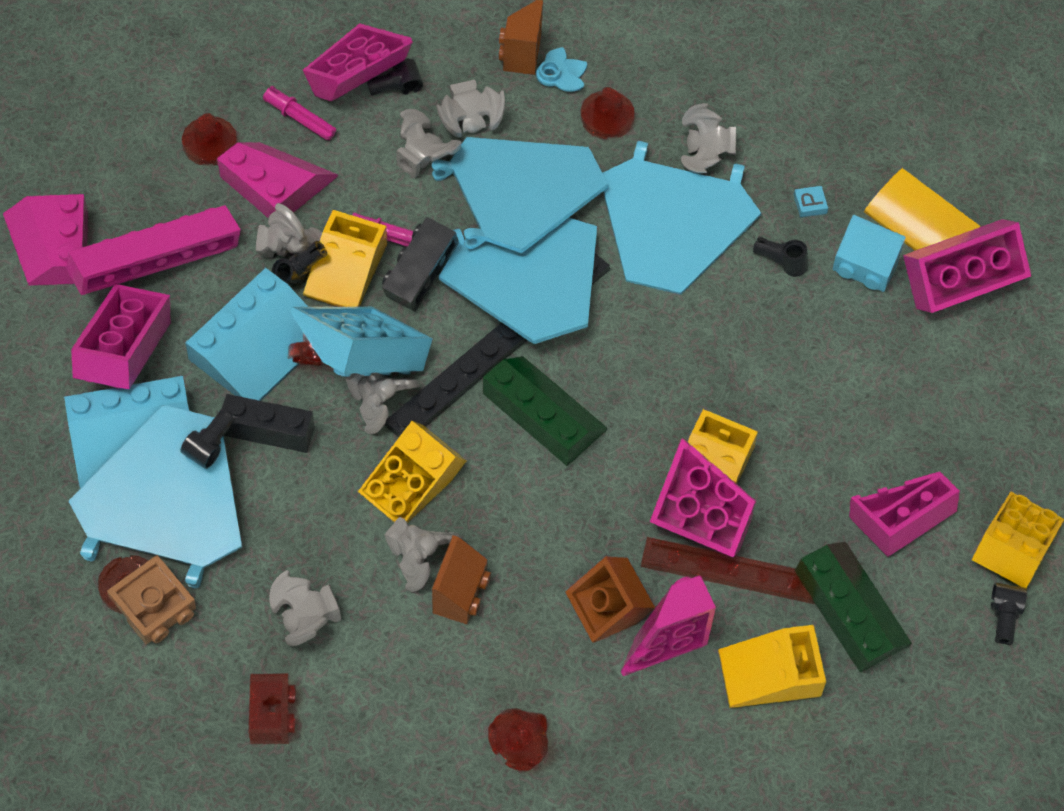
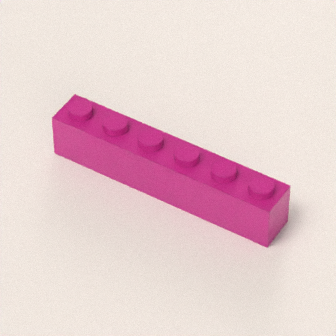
M226 205L209 208L197 214L185 215L170 222L158 223L150 228L131 231L123 236L105 239L99 243L78 247L69 251L67 272L79 293L85 295L114 286L115 284L124 283L231 250L238 246L241 229Z

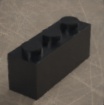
M426 217L422 224L419 223L413 231L412 240L408 247H403L400 251L396 266L393 270H389L383 278L382 289L386 297L415 312L459 244L456 232L429 217Z
M226 394L222 409L229 412L235 418V422L224 436L304 453L308 452L315 429L313 411Z

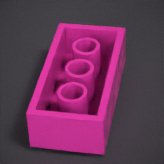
M1004 219L903 255L915 306L917 309L929 313H934L1031 277L1019 222Z
M115 284L71 349L73 378L129 390L171 324L170 295Z

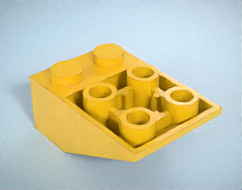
M333 210L320 238V242L325 247L321 252L327 250V256L311 267L303 296L338 307H359L387 246L386 226Z
M703 409L689 437L688 443L738 484L754 450L758 431Z
M411 421L358 492L393 522L399 517L409 522L453 480L467 460L424 425Z
M1010 492L986 530L972 561L1021 587L1027 588L1064 519L1057 516L1054 511L1044 509L1032 503L1027 497Z
M814 625L783 628L718 649L729 708L822 696L826 685V678Z

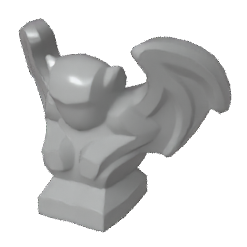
M470 80L450 85L451 98L446 95L441 106L439 104L436 105L438 115L445 128L453 136L459 138L462 137L461 128L458 124L459 121H463V132L476 133L486 127L482 117L484 115L489 117V129L495 130L504 115L505 95L503 90L498 94L487 86L480 93L477 90L476 81Z
M701 103L690 107L682 118L683 127L694 124L698 128V131L688 130L689 134L686 141L689 149L688 153L698 151L695 156L683 155L681 157L683 166L695 173H707V168L721 161L718 157L721 153L726 152L729 155H736V127H729L727 129L721 127L719 122L722 118L715 112L707 109L708 103Z
M406 109L401 112L400 116L404 119L401 126V139L406 141L405 148L400 147L397 150V165L414 179L419 175L420 168H425L431 161L434 162L448 154L453 155L461 149L460 140H451L448 143H443L436 135L430 132L425 134L423 129L431 128V122L422 112L416 109Z
M277 203L275 205L276 211L268 219L270 227L259 225L256 252L265 258H273L275 253L282 257H286L289 252L292 254L301 253L312 245L313 242L320 241L322 231L314 227L304 229L297 216L288 207Z
M352 373L350 377L346 378L347 386L353 398L358 401L361 398L363 400L359 409L366 424L364 431L369 435L380 431L387 420L389 411L387 406L383 405V402L393 397L396 391L420 387L419 382L415 379H395L379 373H371L370 376Z
M401 517L384 534L392 553L397 556L402 554L403 556L399 566L407 581L405 588L410 592L420 590L429 578L431 568L428 562L424 563V559L432 555L439 545L450 544L453 535L461 538L456 532L447 533L422 530L415 525H409Z
M286 570L273 582L269 601L273 613H277L283 604L291 606V609L285 610L282 613L284 627L290 633L285 637V642L289 646H297L314 638L317 635V631L328 620L338 622L342 619L329 584L322 587L320 592L309 590L311 585L309 580L290 577V571Z

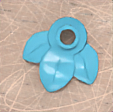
M557 48L547 53L545 61L537 68L536 78L545 86H556L560 90L567 92L578 91L584 88V83L580 77L586 71L587 62L566 59L567 56L564 48Z

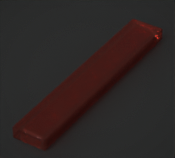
M647 537L641 567L690 578L700 575L704 581L815 604L811 595L795 573V568L740 556L731 557L721 552Z

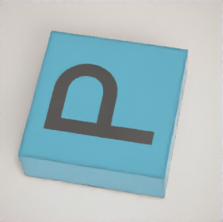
M822 186L794 190V198L800 218L827 214L828 206Z

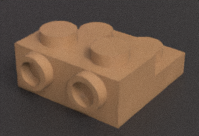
M158 555L107 590L110 599L127 618V623L146 645L151 641L156 644L164 640L168 636V629L177 622L179 625L187 623L194 616L193 610L196 609L195 599Z

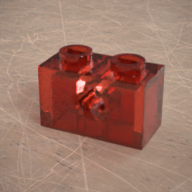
M288 673L250 674L248 733L251 744H289V733H295V714H290V704L296 703V685H290ZM271 706H276L275 712H269Z

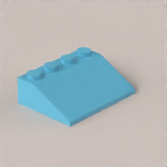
M265 268L185 342L188 359L235 396L261 401L314 350L290 313L292 307L308 306L287 283Z
M372 306L291 308L290 313L322 362L334 368L333 372L345 377H350L352 373L370 376L371 373L391 375V372L410 374L411 371L424 370L433 338Z
M183 376L133 384L129 390L110 388L64 397L80 489L162 405L189 411Z

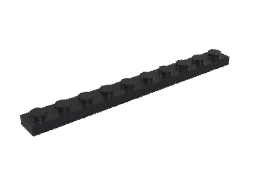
M596 253L592 285L610 269V265ZM501 322L387 418L385 426L398 438L411 421L426 427L477 384L503 359H506L524 344L527 339Z

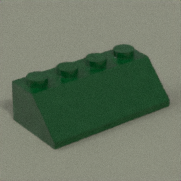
M524 356L503 359L483 377V395L566 466L573 462L608 429Z
M846 542L827 544L800 559L794 570L860 673L912 644Z

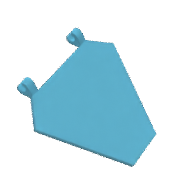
M466 137L461 144V149L454 154L450 162L436 160L432 163L434 170L432 176L436 181L444 180L452 173L454 174L480 228H467L464 230L466 238L464 244L468 249L476 248L487 241L523 253L608 188V182L589 147Z
M637 141L632 159L603 172L608 182V188L603 191L625 280L626 282L681 295L761 216V212L741 185L744 171L743 165L734 164L730 181L647 162L645 158L648 143Z
M568 218L523 253L487 241L476 248L468 249L464 244L461 230H453L457 234L459 244L440 273V281L533 344L588 327L597 226Z
M162 405L69 500L87 535L80 551L81 556L85 560L92 562L96 559L100 541L155 556L158 555L159 557L190 564L185 582L189 587L197 589L201 584L204 568L242 548L224 436L220 439V454L208 469H204L180 452L186 437L194 430L200 432L202 428L206 429L215 417Z

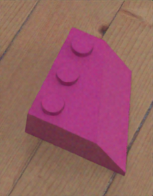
M360 23L305 67L303 72L316 97L333 101L404 61L413 41L410 37Z
M238 142L217 158L220 177L267 218L276 211L275 205L277 203L283 204L294 213L338 177L336 173L260 142Z
M84 194L26 196L5 211L3 216L28 285L74 284L67 272V260L69 251L87 246L88 209Z
M682 438L650 522L734 557L740 551L750 526L756 500Z
M700 575L694 578L683 577L669 588L636 634L621 669L623 676L708 644L716 606Z

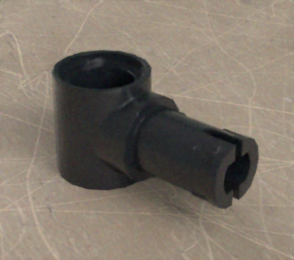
M406 58L404 61L393 66V70H390L388 74L368 80L367 85L371 96L389 90H395V92L400 90L402 94L407 95L411 91H414V93L419 92L423 88V81L415 60Z
M759 236L757 241H755L753 253L775 260V263L783 266V270L789 276H801L807 271V246L801 240L794 239L780 244Z
M315 241L303 252L295 253L289 259L280 258L276 260L272 267V273L287 284L300 285L307 280L311 266L327 256V250L321 252L325 248L320 241Z
M221 409L206 429L202 428L200 432L194 430L186 437L180 452L204 469H208L218 458L221 451L219 446L221 444L220 439L235 422V418L229 412Z
M1002 583L994 584L991 596L994 602H991V610H995V616L997 617L996 643L1013 644L1016 619L1019 618V614H1023L1026 604L1027 589L1025 587Z

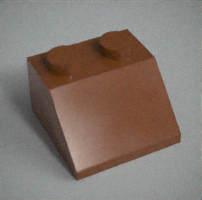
M535 0L508 16L506 28L501 27L499 61H503V71L535 75L542 34L543 0Z
M454 535L432 587L433 614L468 624L470 616H476L479 611L481 598H478L481 589H487L491 572L487 571L488 559L461 538Z
M606 556L565 591L592 643L636 625L655 609L630 561L625 557Z

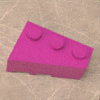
M939 471L905 481L903 486L889 490L887 487L877 489V493L865 497L856 495L851 497L849 517L889 557L957 512L960 491Z

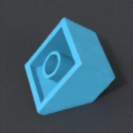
M853 215L836 254L832 270L836 271L843 278H852L863 283L869 289H877L884 292L897 268L906 237Z

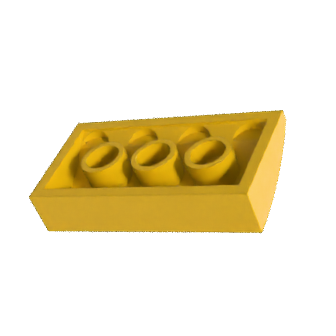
M903 168L885 184L864 210V213L884 228L905 236L904 243L914 251L981 227Z

